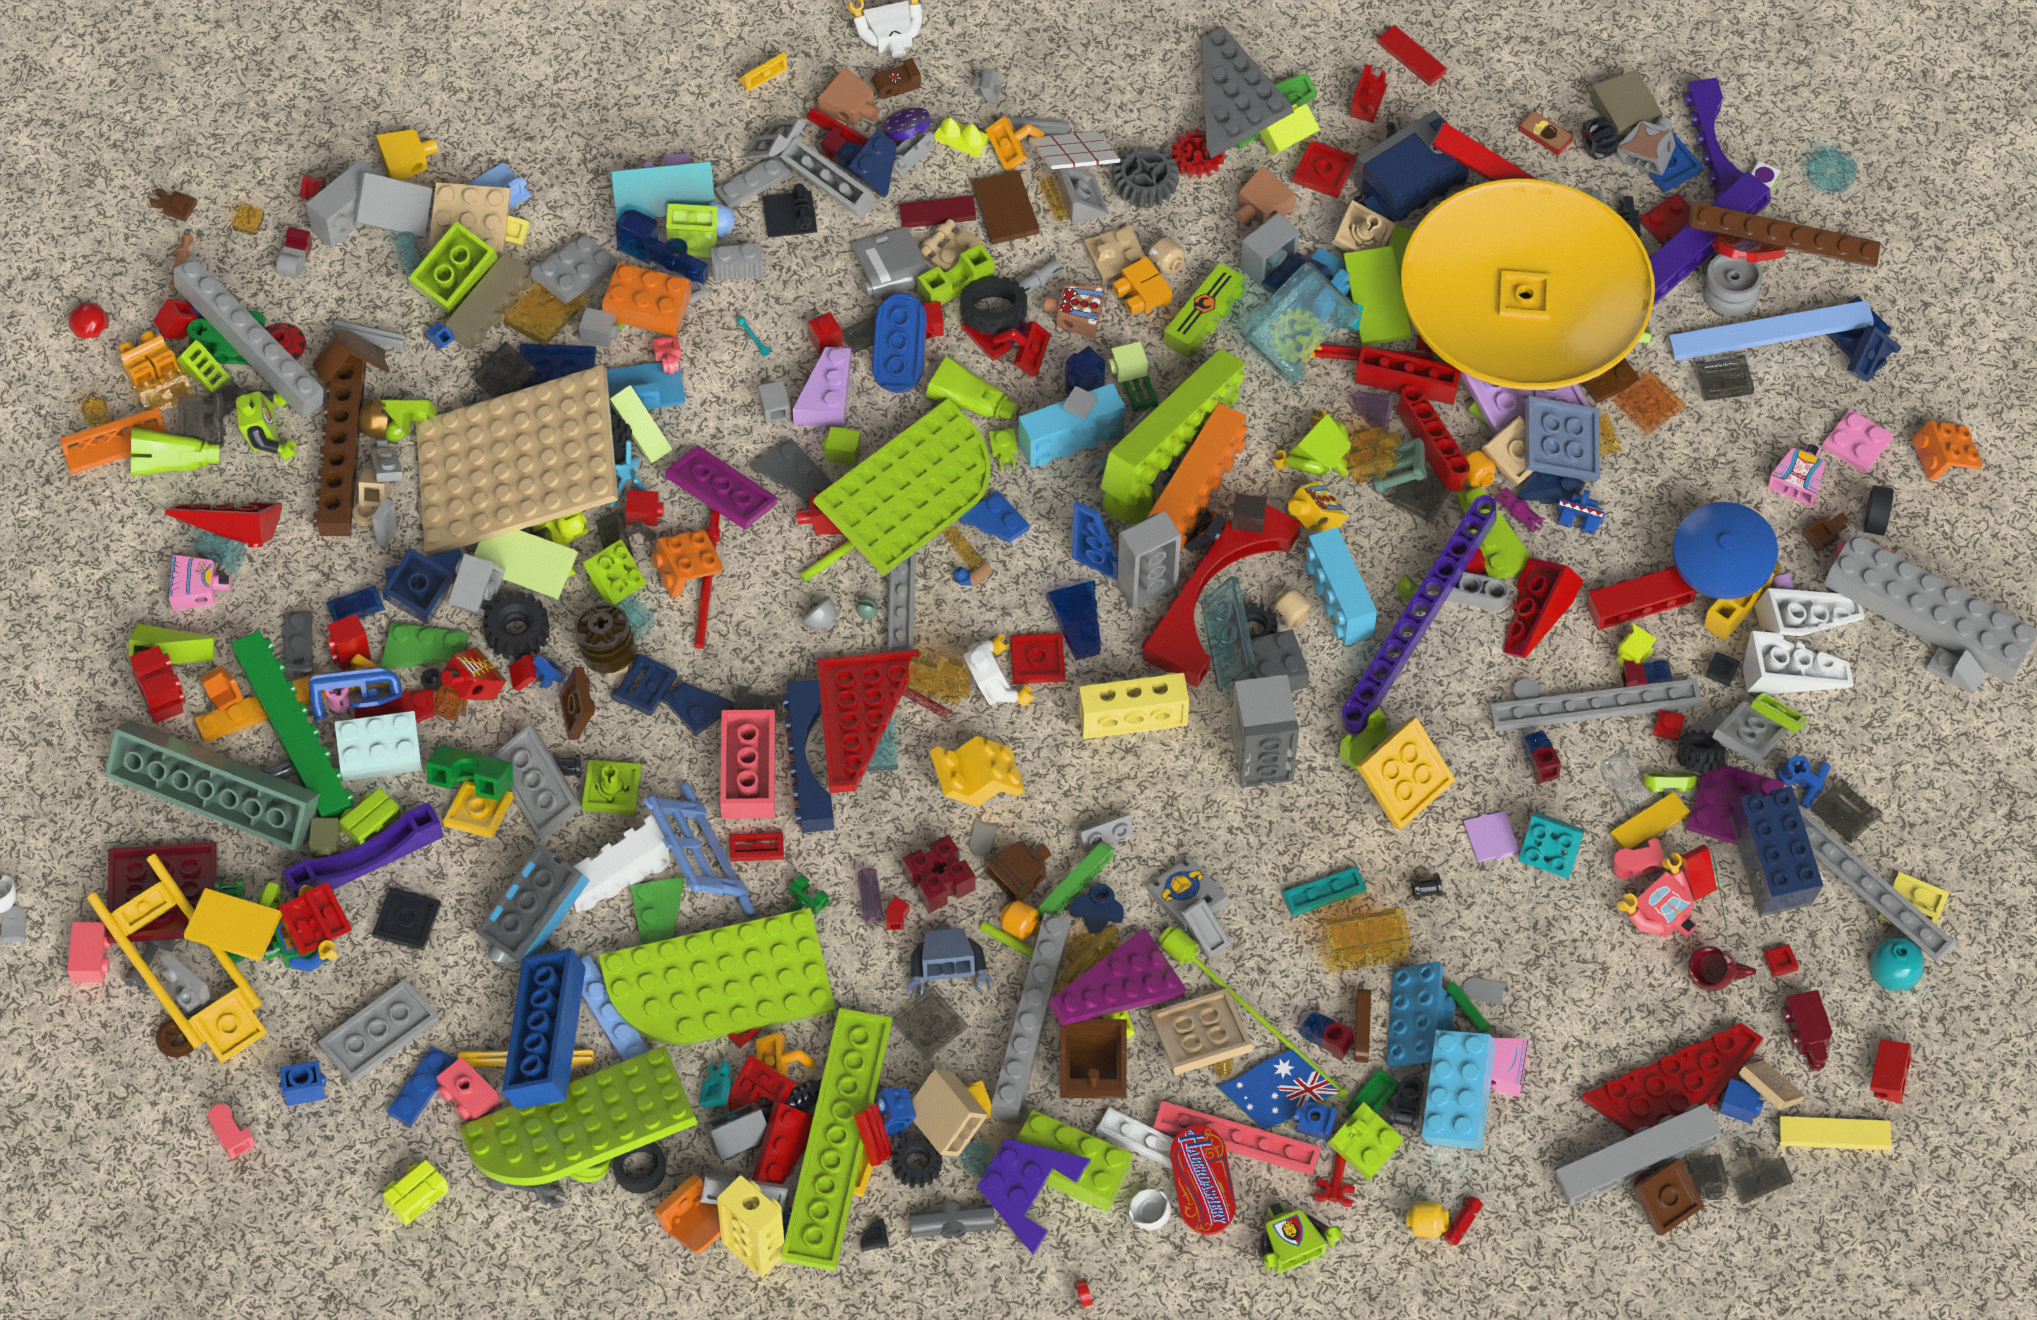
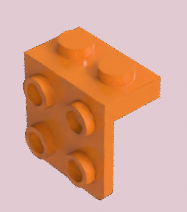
M1930 420L1911 437L1928 480H1937L1952 466L1977 470L1983 466L1980 453L1972 440L1971 432L1964 425Z
M704 530L659 538L651 555L652 565L654 568H657L661 576L662 585L664 588H667L671 598L682 594L686 580L718 574L723 570V564Z
M693 1174L654 1209V1212L663 1231L695 1254H701L721 1236L718 1205L700 1202L703 1181L696 1174Z

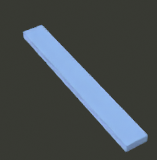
M1868 300L1669 335V342L1674 360L1676 361L1864 328L1867 325L1873 326L1874 320Z

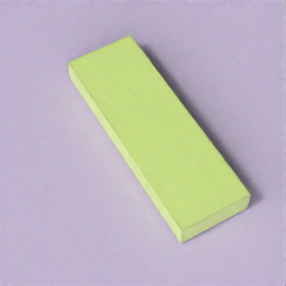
M631 385L609 398V403L619 418L624 419L625 424L629 423L631 426L632 438L650 464L672 450Z

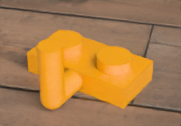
M1006 116L985 129L1004 169L1007 171L1014 169L1028 159L1020 140L1027 135L1044 137V131L1031 124H1026L1015 131L1010 118Z
M780 1032L756 1039L757 1057L788 1076L787 1063L799 1061L808 1069H813L816 1066V1061L801 1049L786 1052L785 1036Z

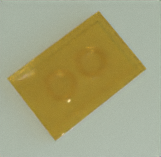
M538 283L504 317L503 324L546 346L588 303V296L580 294L567 304H564Z

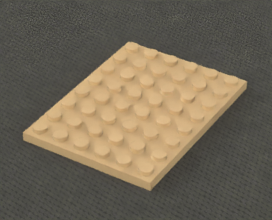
M603 365L443 413L433 418H427V421L416 422L424 550L428 556L437 555L618 500L607 370Z

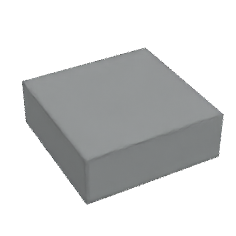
M1075 386L1064 402L1063 410L1086 420L1098 402V396Z

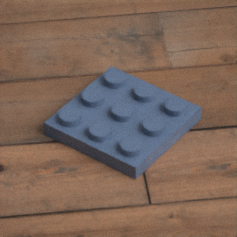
M1528 396L1525 399V469L1592 482L1598 481L1600 479L1599 408Z

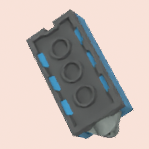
M538 844L476 930V933L488 942V958L502 967L515 961L522 965L523 958L537 955L590 880L579 870Z

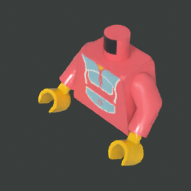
M1671 853L1673 865H1671L1668 858H1663L1662 866L1670 869V874L1665 872L1638 898L1631 893L1623 895L1627 904L1625 901H1619L1617 908L1620 911H1628L1627 916L1640 932L1654 935L1660 934L1666 938L1677 929L1685 937H1689L1697 928V925L1688 918L1694 905L1693 897L1684 872L1679 868L1682 864V858L1678 853Z

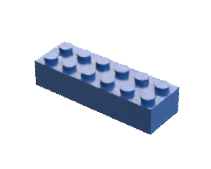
M572 948L522 959L502 1092L516 1110L566 1101L586 969Z

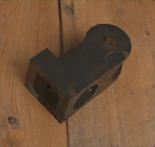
M738 685L733 710H775L776 723L781 721L783 717V703L779 697L775 695L763 697L749 694V687Z

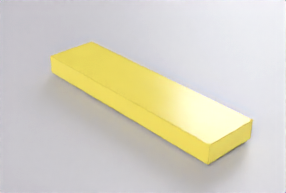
M1780 1116L1779 1140L1780 1145L1890 1150L1892 1147L1891 1121Z

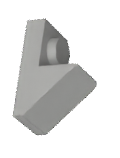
M1939 647L1926 671L1971 694H1974L1985 676V672L1968 650H1965L1960 658Z

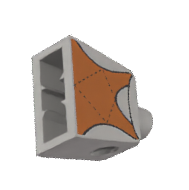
M1663 116L1658 119L1656 124L1646 121L1639 122L1617 147L1621 162L1662 176L1675 148V140L1670 130L1673 125L1672 122Z

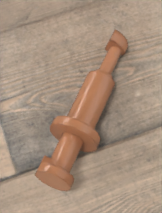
M182 235V245L174 251L177 256L173 269L185 262L186 258L191 257L192 253L188 248L194 241L192 236ZM174 275L169 284L171 290H176L174 287Z

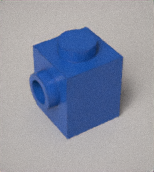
M1730 1079L1720 1114L1751 1124L1754 1115L1760 1116L1764 1101L1759 1099L1761 1094L1748 1082Z

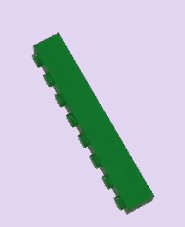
M258 630L232 642L233 655L288 760L291 762L303 788L320 794L316 808L318 817L340 819L345 810L352 808L351 804L355 802L348 788L343 789L340 783L343 781L342 775L337 766L332 768L329 762L332 759L330 752L325 744L320 745L317 739L320 737V734L314 723L309 724L306 718L309 714L303 701L298 703L294 696L297 694V690L292 680L287 681L283 674L286 673L281 659L274 658L272 652L275 649L270 638H264L261 631Z

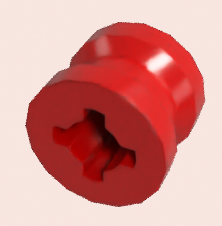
M305 174L301 183V198L307 200L317 195L326 187V178L322 176L312 178L311 175Z

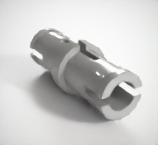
M1052 259L1041 268L1033 269L1030 271V275L1018 282L1019 286L1024 287L1025 294L1038 287H1044L1047 281L1062 273V268H1059L1061 267L1060 263L1056 259Z

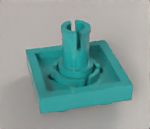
M1534 811L1518 861L1569 879L1585 829Z

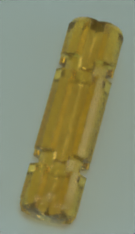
M1050 177L1041 180L1040 187L1043 193L1046 194L1045 198L1051 211L1054 212L1055 220L1058 222L1066 220L1068 218V211L1066 206L1063 205L1064 202L1058 189L1055 187L1054 180Z
M951 527L945 532V538L950 544H954L953 548L964 561H967L966 564L970 569H977L982 564L983 559L978 553H974L975 549L964 536H961L962 533L958 528Z

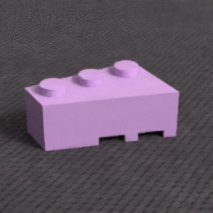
M825 347L793 408L794 425L845 427L851 373V348Z

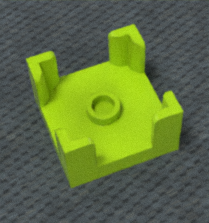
M1377 709L1369 716L1367 728L1351 741L1352 735L1348 734L1341 740L1339 756L1358 773L1360 772L1356 765L1392 734L1386 728V715Z

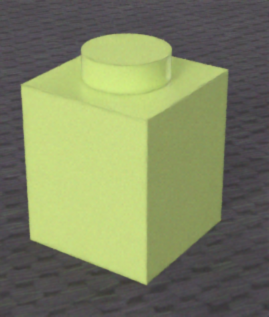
M1141 342L1111 348V359H1108V367L1110 373L1116 375L1118 383L1147 376L1148 361Z

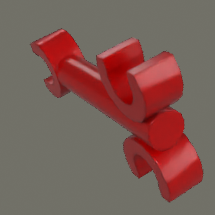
M1337 1152L1331 1183L1329 1184L1326 1180L1322 1179L1317 1180L1316 1187L1323 1188L1326 1192L1323 1194L1314 1193L1313 1200L1316 1202L1329 1200L1339 1202L1343 1207H1352L1353 1200L1346 1199L1343 1194H1354L1355 1187L1349 1184L1341 1187L1346 1160Z

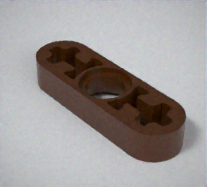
M1357 989L1354 1062L1368 1063L1371 989Z

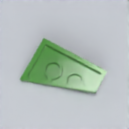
M684 876L631 885L641 945L674 938Z

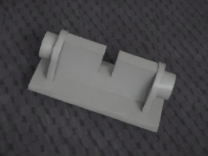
M920 130L914 132L915 136L904 140L896 148L893 168L901 177L935 147L932 143L934 138L932 132L923 131L920 133Z
M1119 811L1115 815L1102 819L1103 823L1101 824L1096 821L1085 826L1081 825L1080 829L1076 830L1078 839L1082 840L1084 852L1095 849L1101 842L1109 844L1133 835L1130 813L1124 812L1121 814Z

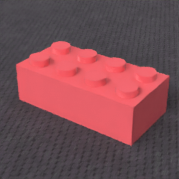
M722 710L721 817L722 819L775 818V710Z

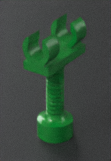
M800 875L793 884L791 883L788 886L789 894L796 900L782 914L798 911L806 907L811 908L812 913L816 916L820 910H823L829 904V895L821 890L811 899L804 893L810 887L808 883L810 880L804 875Z

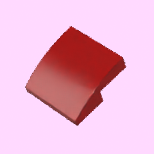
M328 882L304 892L301 896L276 908V910L282 913L280 920L300 957L318 949L324 940L332 942L352 931Z

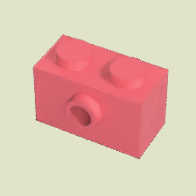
M462 1057L436 1077L439 1087L437 1092L444 1101L448 1102L451 1100L456 1105L455 1110L463 1120L469 1119L474 1121L482 1118L500 1104L498 1093Z

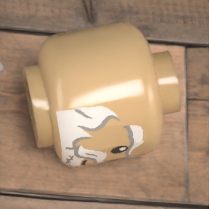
M1164 237L1156 239L1151 243L1148 249V258L1157 270L1162 274L1168 275L1178 272L1183 267L1185 251L1174 240Z

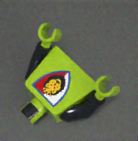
M250 390L245 392L244 395L237 397L238 426L253 451H266L274 454L279 452L283 459H291L297 453V451L293 450L297 447V444L293 440H288L284 445L279 444L275 408L272 402L278 407L285 406L288 403L278 393L273 394L272 391Z
M1277 1203L1267 1210L1272 1221L1265 1224L1264 1233L1260 1236L1258 1256L1264 1264L1266 1273H1270L1269 1268L1274 1267L1276 1273L1279 1274L1325 1254L1326 1241L1333 1248L1335 1247L1334 1240L1341 1239L1344 1241L1345 1239L1339 1226L1329 1227L1316 1218L1305 1215L1300 1209L1287 1214L1282 1203Z

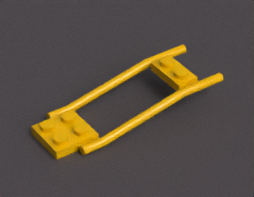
M153 854L146 860L161 882L147 889L111 914L96 892L90 894L87 899L116 942L179 1026L192 1047L196 1049L205 1042L219 1063L223 1064L267 1035V1031L253 1013V1010L262 1006L263 1003L226 951L208 946L238 988L229 992L189 1020L180 1011L126 937L176 904L189 921L195 911L157 855Z

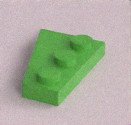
M391 622L380 667L391 670L390 668L405 666V668L415 667V664L429 662L432 664L449 662L454 654L466 651L469 633Z

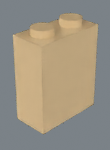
M934 1069L928 1075L926 1082L918 1093L912 1098V1104L916 1113V1118L913 1121L940 1155L958 1157L988 1116L953 1071Z

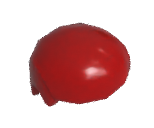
M84 302L77 305L69 315V328L76 337L82 339L98 338L104 329L109 328V316L100 305Z

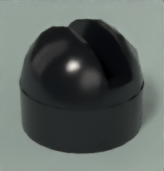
M429 668L422 673L421 682L426 689L437 691L443 685L442 675L438 669Z

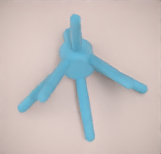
M629 440L626 441V459L621 464H615L616 475L621 478L617 486L618 497L626 480L631 478L640 491H647L636 475L639 459L631 457V442ZM616 501L610 502L609 506L613 507Z

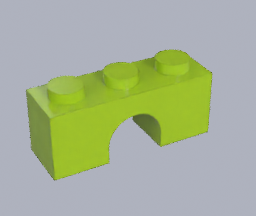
M980 243L961 253L959 262L951 270L943 272L937 266L918 276L917 293L924 303L941 302V305L961 295L964 287L969 286L971 281H978L981 277L985 276L992 278L994 276L995 261Z

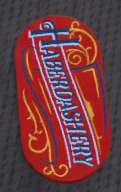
M1723 235L1715 236L1712 247L1716 252L1735 260L1740 259V257H1746L1745 261L1751 263L1782 258L1786 251L1784 248Z
M1202 1125L1189 1126L1175 1136L1170 1150L1180 1214L1184 1223L1201 1235H1215L1228 1227L1233 1220L1236 1210L1226 1147L1223 1139L1215 1130Z

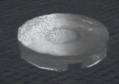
M1323 203L1315 206L1308 213L1305 222L1306 233L1309 239L1314 243L1316 241L1325 248H1337L1331 242L1346 208L1336 203Z

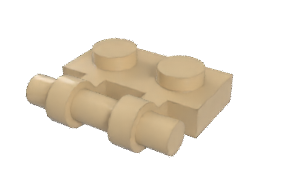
M948 219L944 224H940L935 229L936 233L930 239L927 238L922 243V248L920 249L924 259L929 254L934 256L931 260V265L933 267L939 266L943 272H947L956 266L961 253L981 243V239L963 228L956 234L951 232L955 227V223L951 219ZM944 239L948 243L941 249L937 245Z

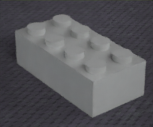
M1165 511L1158 515L1153 514L1147 517L1145 521L1135 526L1130 525L1119 533L1117 587L1132 609H1136L1178 588L1181 534Z

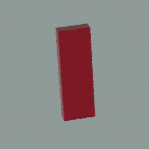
M973 195L899 203L902 228L906 226L907 228L940 225L944 224L948 219H951L954 223L976 220Z

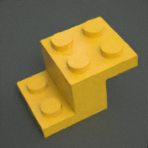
M975 736L954 752L939 746L929 751L945 797L977 807L1000 791L1014 796L1025 792L1022 784V775L1017 770L1014 761L1015 756L1009 746Z

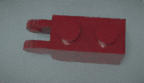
M1814 990L1787 996L1784 1007H1781V1015L1784 1023H1789L1792 1047H1797L1799 1055L1805 1054L1810 1069L1820 1071L1825 1067V1061L1828 1058L1826 1048L1830 1043L1833 1032L1819 991Z

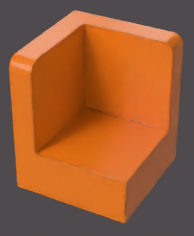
M223 666L199 678L208 699L219 711H223L243 700L235 679Z

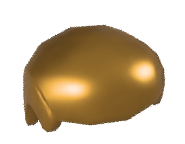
M375 398L367 401L360 409L358 425L361 432L374 439L376 437L384 438L387 429L388 416L380 411L382 407H386V404L382 403L380 399Z

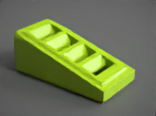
M197 339L176 360L211 395H214L231 378ZM195 353L198 357L192 362L190 357ZM203 360L205 364L199 370L196 365ZM210 367L213 371L205 377L203 373ZM217 374L220 378L212 385L209 381Z

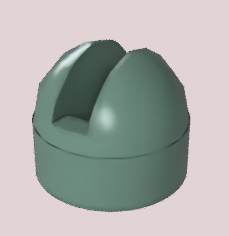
M863 597L858 601L856 608L861 618L869 620L877 615L878 607L873 598Z

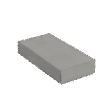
M384 498L373 515L372 521L377 544L387 547L398 527L393 502Z
M1200 898L1179 913L1207 959H1210L1231 944L1204 898Z

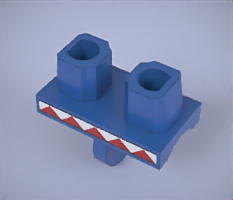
M1585 489L1583 496L1573 494L1571 501L1577 503L1560 499L1558 504V525L1571 528L1576 516L1584 519L1581 531L1594 535L1599 524L1604 522L1605 512L1594 509L1597 507L1598 501L1590 499L1591 491Z

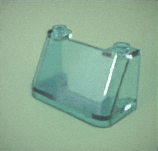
M1307 262L1243 326L1240 336L1252 351L1291 385L1301 380L1305 375L1306 364L1304 361L1338 326L1342 328L1353 326L1361 312L1312 263Z

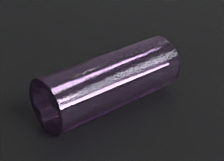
M874 868L862 869L857 875L864 923L867 925L878 924L884 921L878 873Z

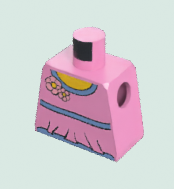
M179 555L172 556L169 590L172 610L215 604L216 591L231 590V576L217 575L214 561Z

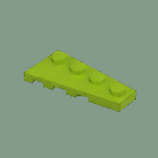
M1482 487L1457 492L1456 498L1463 517L1477 497L1487 495ZM1496 508V522L1481 544L1480 549L1486 560L1484 569L1486 577L1504 579L1520 575L1528 558H1532V556ZM1483 509L1479 512L1485 514L1489 513L1490 510ZM1472 529V530H1469L1470 534H1474V533H1477V532H1478V531L1473 530V529Z

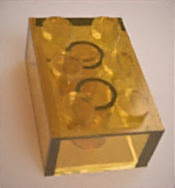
M1390 907L1383 909L1381 912H1360L1355 916L1345 918L1336 916L1324 921L1321 948L1327 973L1407 960L1411 935L1404 908L1395 909Z

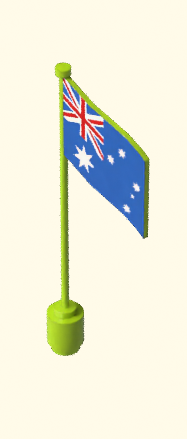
M1171 925L1162 933L1159 942L1162 944V949L1180 965L1192 962L1198 965L1223 989H1228L1230 995L1291 1049L1265 1060L1237 1079L1216 1086L1221 1093L1259 1127L1266 1130L1286 1123L1294 1118L1297 1106L1303 1107L1305 1100L1317 1104L1336 1095L1343 1100L1349 1094V1090L1346 1088L1342 1089L1197 958L1199 945L1181 928Z

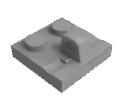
M167 952L160 959L163 968L162 974L167 980V988L173 994L178 995L176 998L177 1004L188 1013L197 1006L200 1011L210 1006L212 1000L207 984Z

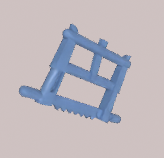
M683 782L680 785L686 801H679L676 798H656L654 795L647 796L643 801L651 810L664 835L662 840L666 848L671 849L686 878L687 887H690L695 893L704 891L717 895L726 894L738 897L745 915L753 917L755 909L748 897L749 891L743 880L736 878V872L732 869V864L728 862V856L723 853V847L719 845V839L715 837L711 824L706 820L705 815L707 811L704 804L696 800L697 797L690 784ZM665 814L673 815L684 838L676 837ZM685 817L697 819L727 878L715 877L700 848L702 844L699 838L694 837ZM690 848L704 876H696L683 849Z

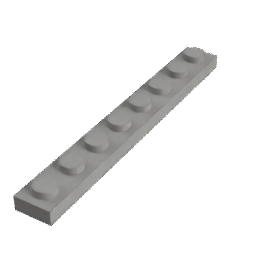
M1697 678L1493 703L1490 704L1489 710L1494 732L1658 712L1660 709L1674 710L1698 707L1702 704V697Z
M1798 805L1814 856L1938 964L1956 945L1955 941Z

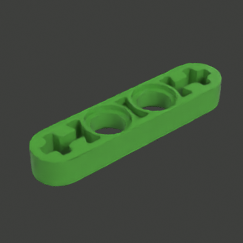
M1101 842L1043 901L1038 909L1040 917L1043 919L1044 913L1057 916L1072 901L1070 898L1074 899L1089 883L1088 880L1091 881L1108 864L1115 854V849L1106 842Z

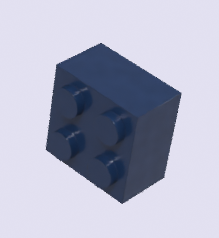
M409 548L382 591L383 600L429 625L446 598L450 585L455 583V574Z

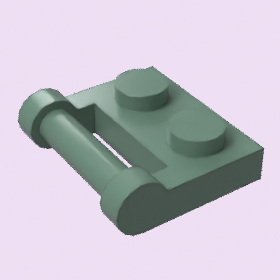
M1421 438L1374 453V486L1379 494L1386 492L1390 487L1414 479L1420 481L1427 478L1425 446ZM1413 467L1412 470L1385 478L1386 475Z

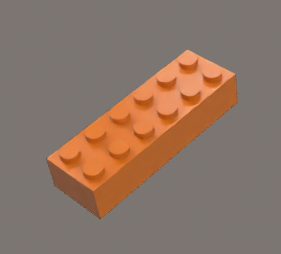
M1218 403L1147 516L1158 515L1164 511L1167 513L1181 534L1180 550L1183 549L1187 541L1186 535L1188 531H1193L1199 522L1198 515L1201 510L1205 512L1211 502V494L1213 491H1219L1223 483L1222 477L1224 473H1230L1235 463L1234 457L1237 453L1241 454L1247 443V440L1244 439L1248 430V426H1245L1246 415L1221 403Z

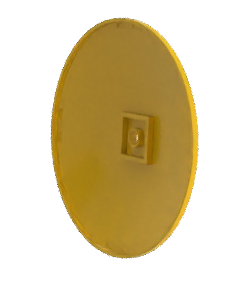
M1505 179L1482 183L1458 192L1441 202L1428 213L1413 232L1405 250L1401 270V291L1405 308L1413 326L1426 344L1442 359L1458 370L1479 380L1507 388L1522 390L1557 389L1585 382L1601 375L1619 363L1636 346L1649 323L1654 304L1655 284L1652 265L1646 249L1630 225L1609 206L1580 190L1536 179ZM1529 293L1532 297L1530 299H1523L1519 294Z

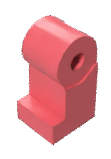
M1659 839L1648 840L1646 848L1618 850L1612 864L1614 875L1621 879H1629L1663 872L1662 860L1664 855Z
M218 1104L210 1109L208 1119L212 1131L230 1159L255 1146L253 1136L248 1128L242 1131L238 1129L232 1111L227 1105Z

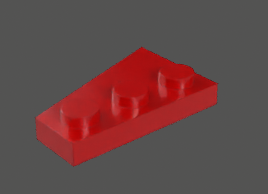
M433 690L402 692V697L381 705L354 707L355 719L414 711L417 723L435 716Z

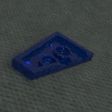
M1095 580L1047 592L1046 596L1075 661L1099 655L1101 650L1099 622L1097 621Z

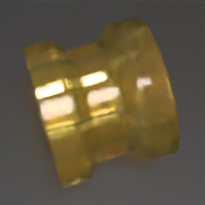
M90 397L83 402L81 409L87 426L94 428L109 422L110 416L107 404L102 398Z

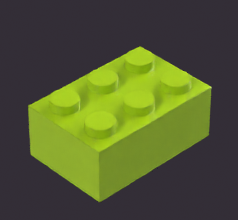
M456 221L408 279L415 290L452 316L497 262L498 256L492 247Z

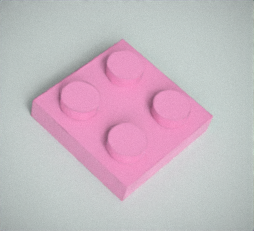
M1850 409L1823 442L1822 448L1866 473L1893 439L1894 434Z

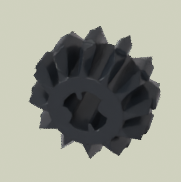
M1604 116L1596 117L1582 125L1581 135L1583 139L1581 141L1584 142V149H1587L1589 156L1597 160L1607 158L1617 152L1618 142L1616 138L1618 136L1615 134V128L1612 127L1610 120H1607Z

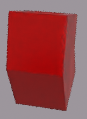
M897 896L886 908L887 930H904L903 919L910 912V904Z

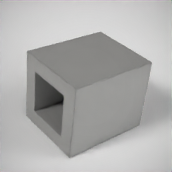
M586 307L579 326L580 341L610 347L612 339L616 340L619 334L620 326L616 324V315Z
M783 380L777 382L770 381L759 385V400L765 422L771 423L790 419V403Z

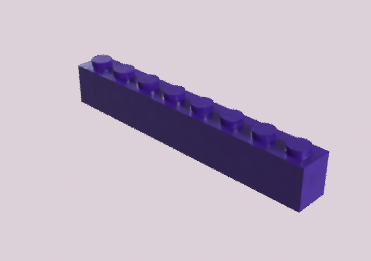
M1748 171L1744 176L1735 179L1727 191L1717 195L1711 206L1757 215L1771 202L1770 188ZM1685 224L1675 237L1665 241L1657 253L1649 256L1655 284L1653 306L1716 251L1712 247L1714 237L1718 234L1687 228L1688 224Z

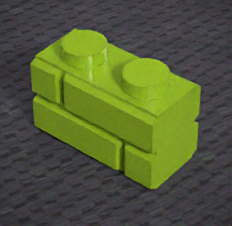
M378 788L374 792L366 793L362 797L360 804L354 809L349 808L343 812L339 820L341 832L356 846H359L395 823L402 816L401 809L381 788Z

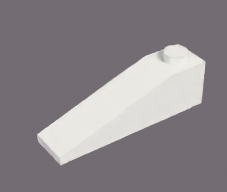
M1752 631L1750 633L1742 668L1747 692L1776 694L1854 686L1849 662L1822 651L1815 653L1806 649L1802 643L1797 642L1793 644L1783 640L1784 636L1776 633Z

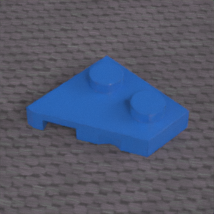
M998 490L972 507L959 519V522L963 525L970 524L980 528L981 532L995 535L998 539L1008 543L1030 529V524Z

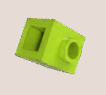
M830 426L828 436L824 435L822 441V451H825L826 461L856 466L861 447V431L850 430L846 427L837 428Z

